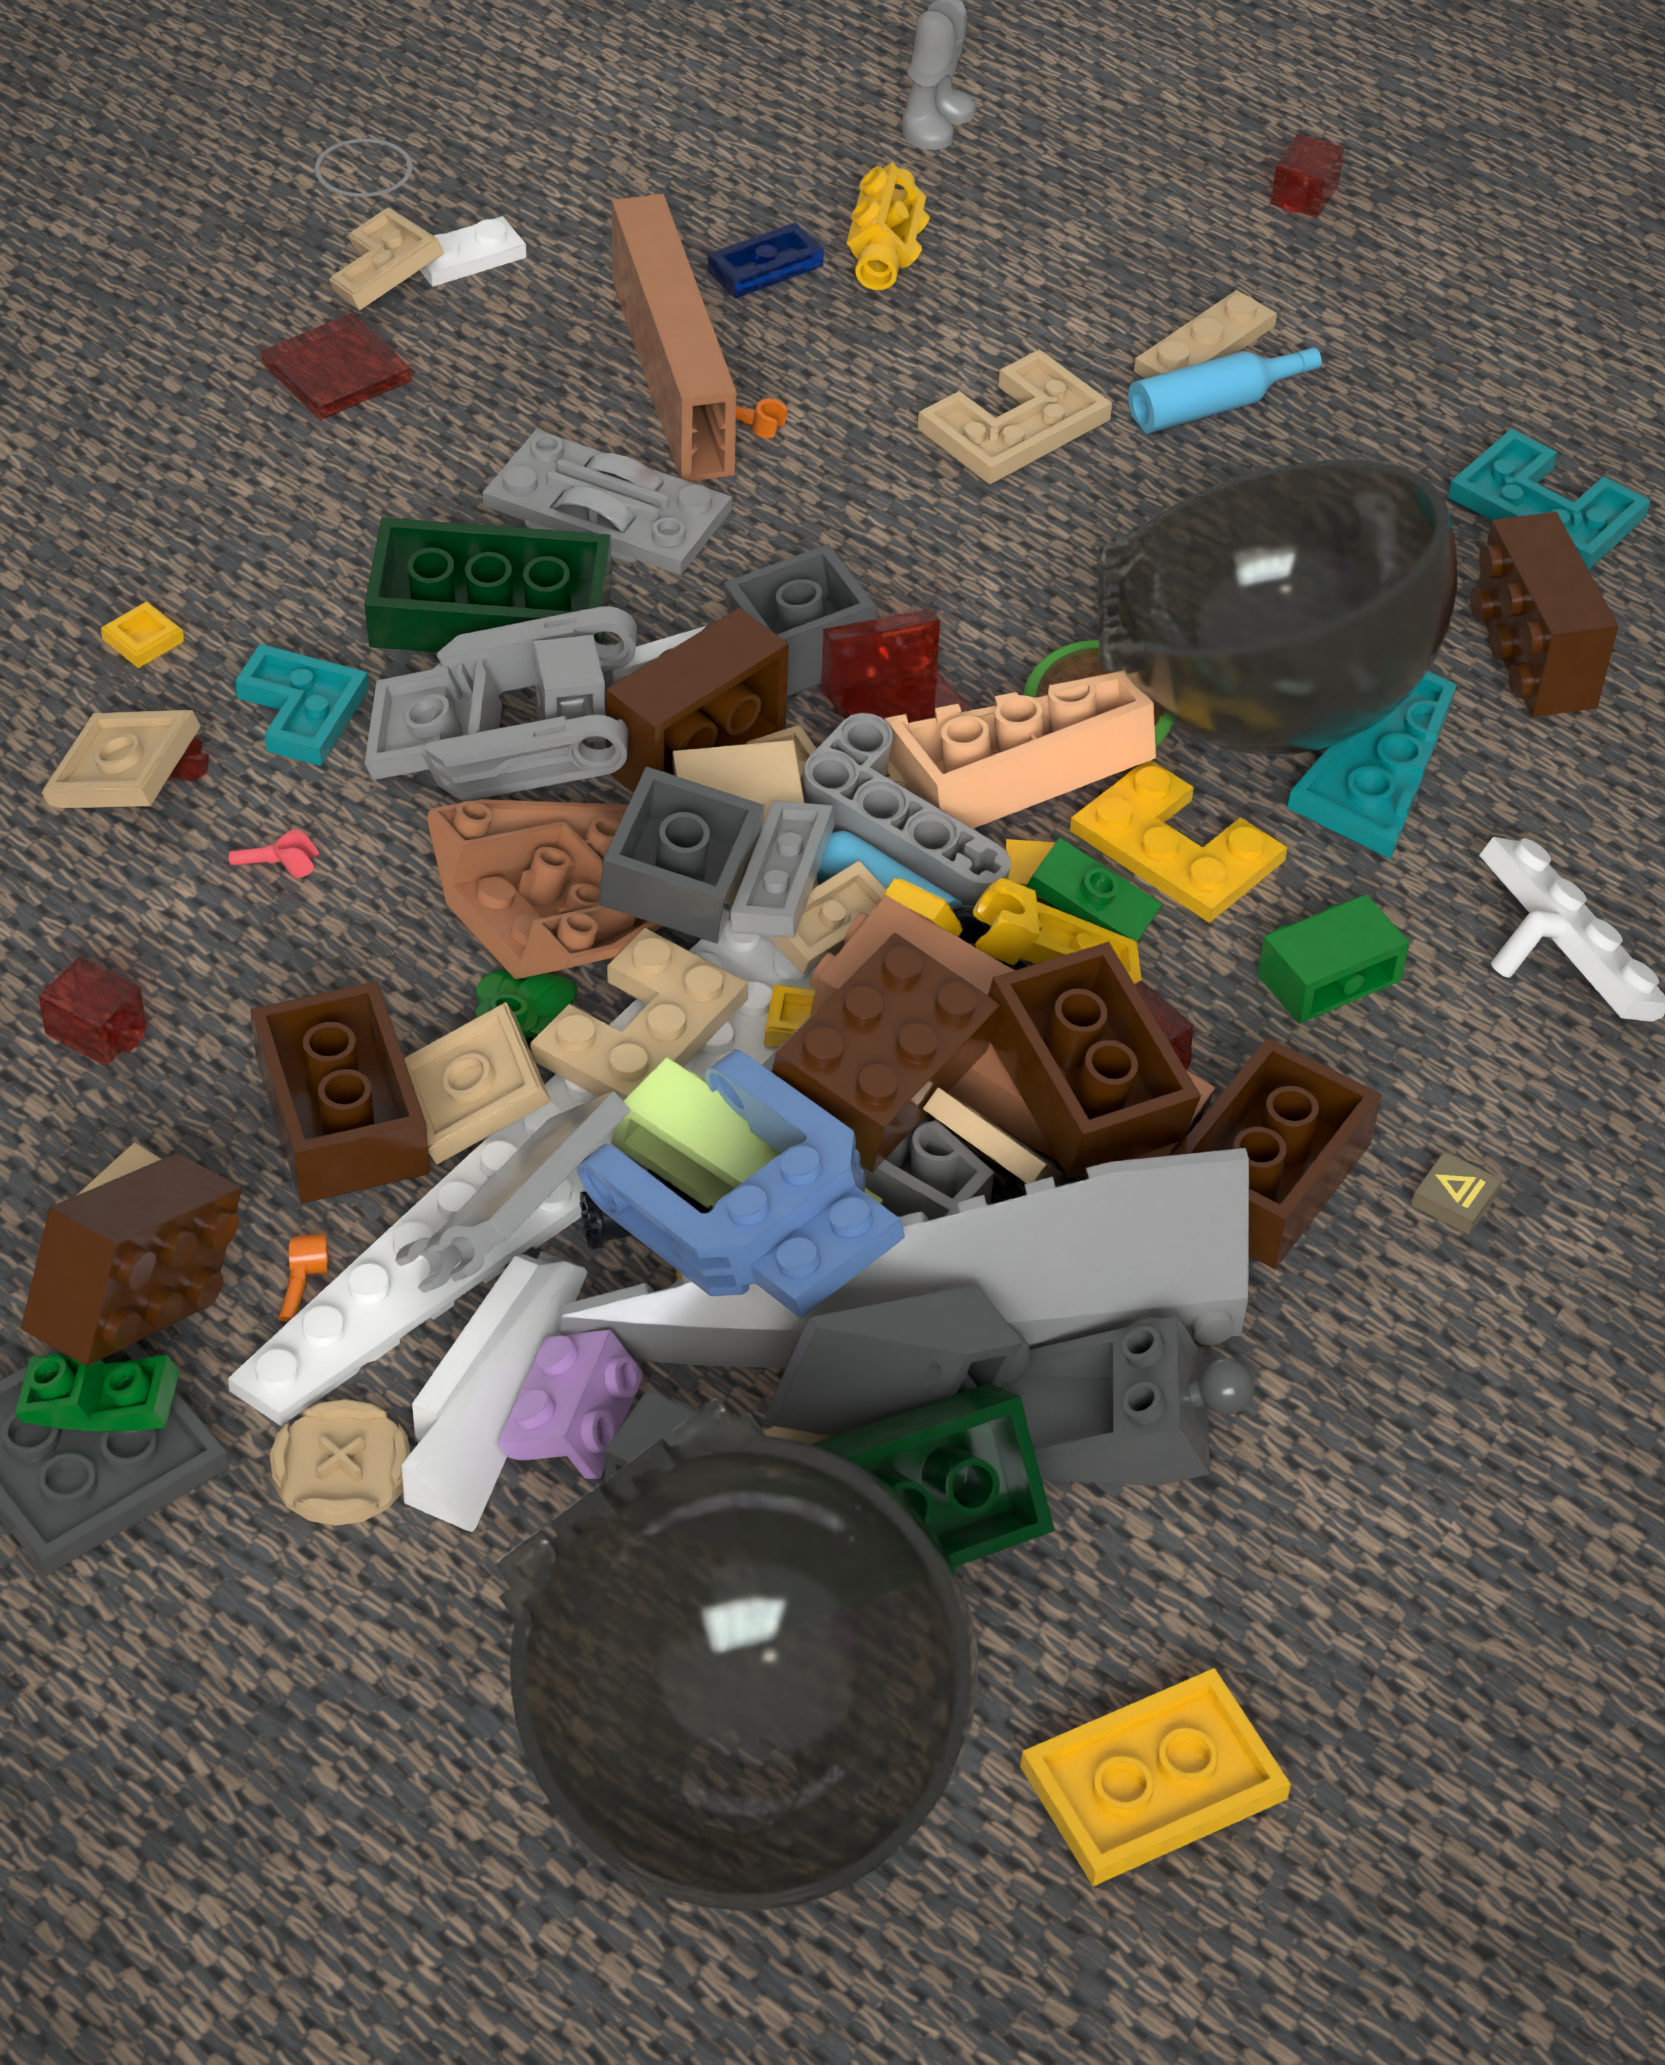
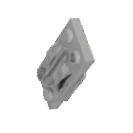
M537 429L482 492L483 506L525 520L527 528L611 534L612 558L627 563L639 560L682 575L732 510V496L653 470L629 457L614 453H604Z

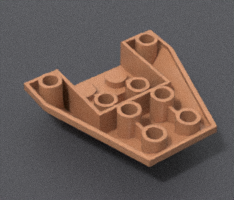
M478 799L429 809L427 822L446 904L514 979L614 958L644 928L656 932L663 927L662 925L599 905L603 859L628 805Z

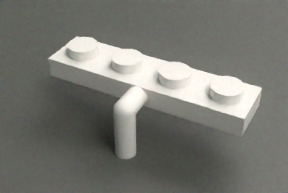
M1493 837L1479 856L1526 908L1529 914L1492 960V967L1499 974L1510 978L1542 937H1550L1621 1018L1649 1022L1662 1018L1665 1015V995L1657 987L1659 983L1657 975L1645 964L1634 960L1620 945L1623 939L1619 932L1607 922L1596 918L1584 904L1587 900L1585 894L1576 885L1561 878L1549 865L1551 857L1548 852L1529 839L1523 838L1521 841Z

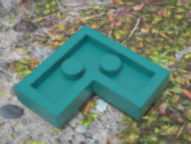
M263 644L258 645L235 680L238 699L280 710L265 733L266 751L322 766L369 690L368 672Z

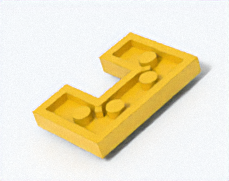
M1152 760L1139 764L1071 817L1070 831L1209 923L1286 860L1288 849L1287 846L1241 817L1204 847L1176 831L1164 822L1192 801L1194 787Z

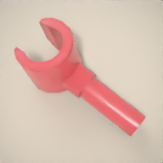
M296 829L281 836L275 845L230 851L229 862L231 865H245L281 861L292 877L301 878L314 870L315 866L309 858L318 856L320 852L304 832Z

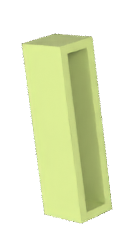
M668 1057L624 1100V1103L631 1111L615 1127L611 1144L707 1208L710 1205L714 1208L718 1200L781 1154L750 1131L748 1121L730 1108L718 1090L712 1092L707 1082L701 1076L686 1070ZM865 1187V1193L882 1205L883 1199Z

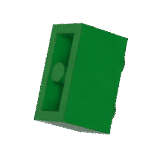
M1365 894L1343 904L1331 905L1323 912L1295 924L1280 926L1264 936L1257 976L1298 1024H1301L1400 982L1410 942L1373 900Z

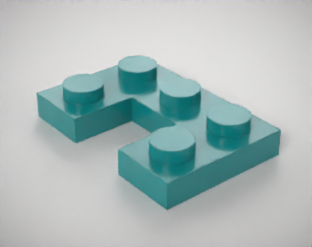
M1512 428L1451 480L1448 498L1491 521L1557 511L1588 570L1646 518L1651 501L1605 476L1575 502L1537 484L1554 469L1557 452Z

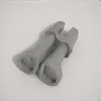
M934 0L928 7V11L924 12L917 19L914 51L907 71L909 78L913 81V85L902 116V130L908 142L918 148L927 150L946 148L952 144L954 138V130L951 124L967 123L975 115L976 105L972 96L952 87V77L958 58L963 50L964 40H966L967 11L961 0Z

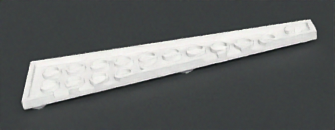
M730 915L718 944L701 939L689 950L748 982V1000L683 1067L688 1071L698 1074L705 1081L706 1070L734 1049L746 1053L762 1065L779 1048L764 1046L765 1027L774 985L816 990L810 986V980L816 967L803 975L769 937L732 932ZM636 999L609 1026L622 1032L648 1004ZM555 1074L545 1084L551 1099L550 1103L487 1137L228 1378L229 1391L282 1426L357 1374L363 1365L377 1360L400 1344V1338L429 1318L436 1319L453 1307L454 1301L482 1281L486 1284L505 1270V1265L511 1262L515 1255H521L532 1246L536 1249L581 1217V1212H586L581 1210L579 1198L580 1192L586 1190L578 1177L576 1168L507 1241L495 1245L486 1255L483 1266L477 1273L457 1281L450 1277L443 1286L423 1293L418 1286L428 1277L430 1272V1266L426 1258L419 1255L413 1262L403 1266H399L395 1261L397 1253L403 1246L422 1238H431L549 1118L593 1100L597 1096ZM614 1129L590 1154H592L594 1151L599 1149L604 1144H610L614 1146L613 1144H611ZM620 1150L623 1154H625L627 1157L633 1160L644 1170H649L647 1167L639 1163L637 1160H635L634 1158Z

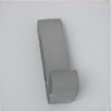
M859 713L849 716L806 761L802 781L804 803L833 805L834 828L832 832L843 830L858 836L962 902V905L975 907L979 898L994 881L999 878L1008 879L1011 868L1008 853L999 844L888 779L886 776L893 740V731L890 725L884 719L874 714Z

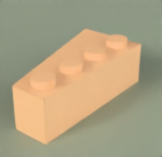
M1125 670L1049 685L1048 695L1033 698L1013 692L994 696L995 706L961 712L959 703L935 708L936 718L908 723L906 714L885 718V721L893 731L889 759L906 781V789L972 829L1156 758L1154 704Z

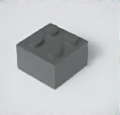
M829 544L723 583L729 614L740 607L789 644L787 696L805 691L818 684L856 672L863 667L884 660L876 605Z
M646 766L603 859L599 905L718 944L761 833L765 805Z

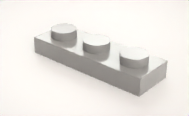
M772 801L730 912L732 932L758 934L762 937L783 936L795 938L834 828L833 805Z

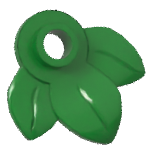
M507 970L493 971L487 974L476 988L475 994L480 1004L476 1008L474 1019L507 1002L515 1013L528 1044L530 1038L535 1039L569 1004L573 1005L577 998L578 987L568 977L554 973L538 974L522 980L521 978L514 979Z

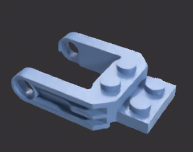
M734 1049L706 1070L707 1084L712 1092L718 1090L730 1108L748 1121L752 1133L781 1154L718 1200L715 1207L709 1213H700L610 1144H604L586 1157L577 1167V1174L588 1195L605 1214L709 1296L741 1295L749 1290V1285L757 1284L801 1319L903 1240L905 1235L901 1219L865 1193L866 1176L864 1169L860 1167V1153L855 1149L856 1137L854 1131L746 1053Z

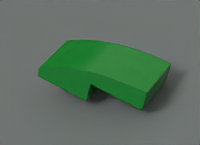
M62 1352L30 1357L14 1414L21 1422L68 1430L121 1432L166 1428L180 1371L168 1355L109 1364L99 1360L89 1366H85Z

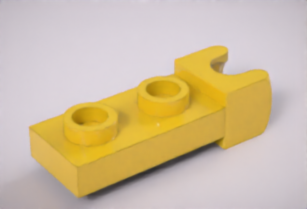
M999 878L985 890L973 909V915L978 920L991 926L990 930L978 939L975 946L993 958L1011 965H1015L1022 958L1035 965L1109 942L1136 988L1139 990L1142 986L1137 941L1037 902L1035 890L1008 879Z

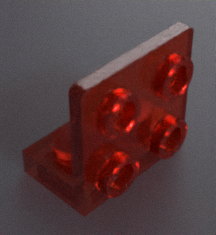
M931 609L823 629L821 690L844 719L859 713L874 714L884 720L888 717L906 714L908 723L936 718L935 708L958 703L961 712L971 711L970 707L937 671L940 619Z

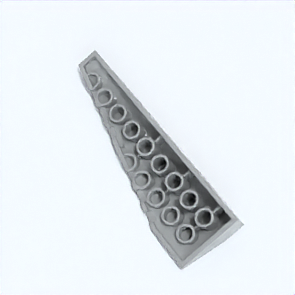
M1246 1148L1108 1162L1086 1168L1089 1179L1055 1187L1054 1179L1050 1177L1024 1184L1027 1195L988 1205L984 1195L958 1201V1206L951 1209L944 1217L928 1221V1217L923 1212L900 1216L905 1238L801 1319L757 1284L749 1285V1290L741 1295L709 1296L682 1274L681 1279L675 1281L670 1288L654 1292L651 1286L643 1283L559 1305L560 1335L566 1336L575 1333L611 1329L634 1361L705 1366L787 1368L809 1317L925 1295L939 1289L951 1290L979 1284L1012 1330L1019 1333L1026 1340L1030 1350L1178 1315L1193 1341H1197L1202 1345L1220 1344L1232 1336H1241L1248 1303V1154Z

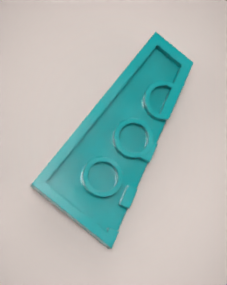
M1405 661L1290 791L1287 808L1392 859L1453 703L1457 684L1409 661Z

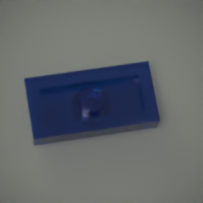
M795 222L709 253L708 272L736 299L823 267L824 249Z

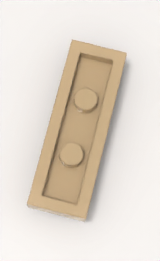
M1235 290L1136 357L1134 372L1146 379L1237 353L1275 327L1277 313L1255 301L1252 297Z

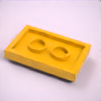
M1215 1668L1023 1750L1020 1763L1022 1771L1093 1887L1287 1800L1291 1783Z

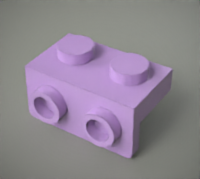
M611 1329L575 1333L566 1336L544 1337L497 1445L507 1457L520 1461L567 1456L584 1478H601L604 1472V1450L627 1417L643 1378L642 1370Z

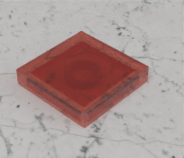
M353 313L261 351L262 365L320 421L412 381L411 367Z

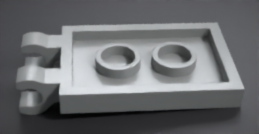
M611 1091L549 1118L431 1238H422L406 1244L397 1253L395 1261L399 1266H403L413 1262L419 1255L426 1258L430 1266V1272L428 1277L418 1286L423 1293L443 1286L450 1277L457 1281L477 1273L483 1266L486 1255L495 1245L507 1241L631 1110L615 1091Z

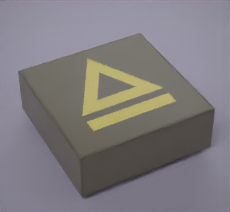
M1444 1151L1415 1190L1411 1206L1470 1235L1499 1194L1502 1179Z

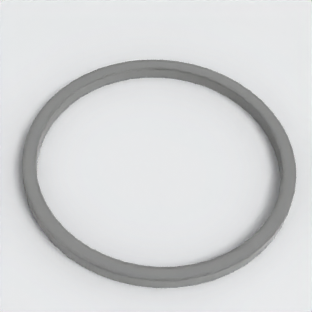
M353 139L335 144L326 149L318 157L315 164V174L321 184L336 193L354 197H371L391 192L403 185L412 173L411 158L402 148L390 142L377 139ZM357 142H373L390 146L400 152L406 159L408 167L403 179L388 189L373 193H351L339 190L328 184L321 176L320 164L329 152L340 146Z

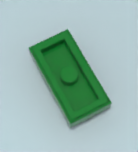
M1060 837L1026 886L1035 890L1036 895L1062 912L1137 942L1162 906V903Z

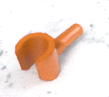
M763 399L757 403L755 410L736 406V420L751 425L752 431L759 437L773 438L776 434L777 425L782 427L785 425L787 407L779 400Z
M325 1234L298 1235L290 1240L289 1284L278 1317L279 1321L289 1322L297 1315L306 1287L307 1275L328 1274L329 1251Z

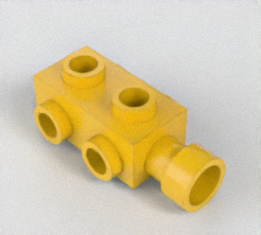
M893 162L884 168L881 166L874 167L861 180L859 184L860 194L856 208L851 214L852 223L846 242L854 256L858 259L855 270L857 279L863 286L872 290L890 288L896 281L899 267L904 269L918 258L922 251V246L916 240V237L930 219L929 214L924 210L926 196L915 185L913 175L905 169L898 168ZM895 184H898L903 186L905 189L899 190L894 187Z

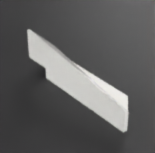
M540 1251L537 1259L525 1254L513 1257L412 1403L415 1441L418 1442V1445L401 1466L405 1504L467 1531H474L507 1458L497 1445V1442L544 1337L560 1335L559 1305L576 1301L588 1273L584 1267L545 1251Z

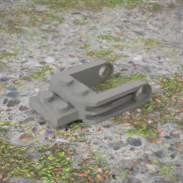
M602 606L461 634L437 653L440 663L433 669L377 680L364 762L373 780L430 770L436 784L440 788L464 802L616 772L624 765L627 758L629 732L622 719L617 721L604 715H587L572 719L561 716L500 728L502 702L499 695L504 691L535 686L534 641L594 635L603 631L612 632L621 637L622 641L615 645H602L595 642L601 670L606 672L628 665L636 652L637 625L631 615L619 608ZM598 736L608 739L613 745L606 749L596 750L585 746L581 741L588 737Z

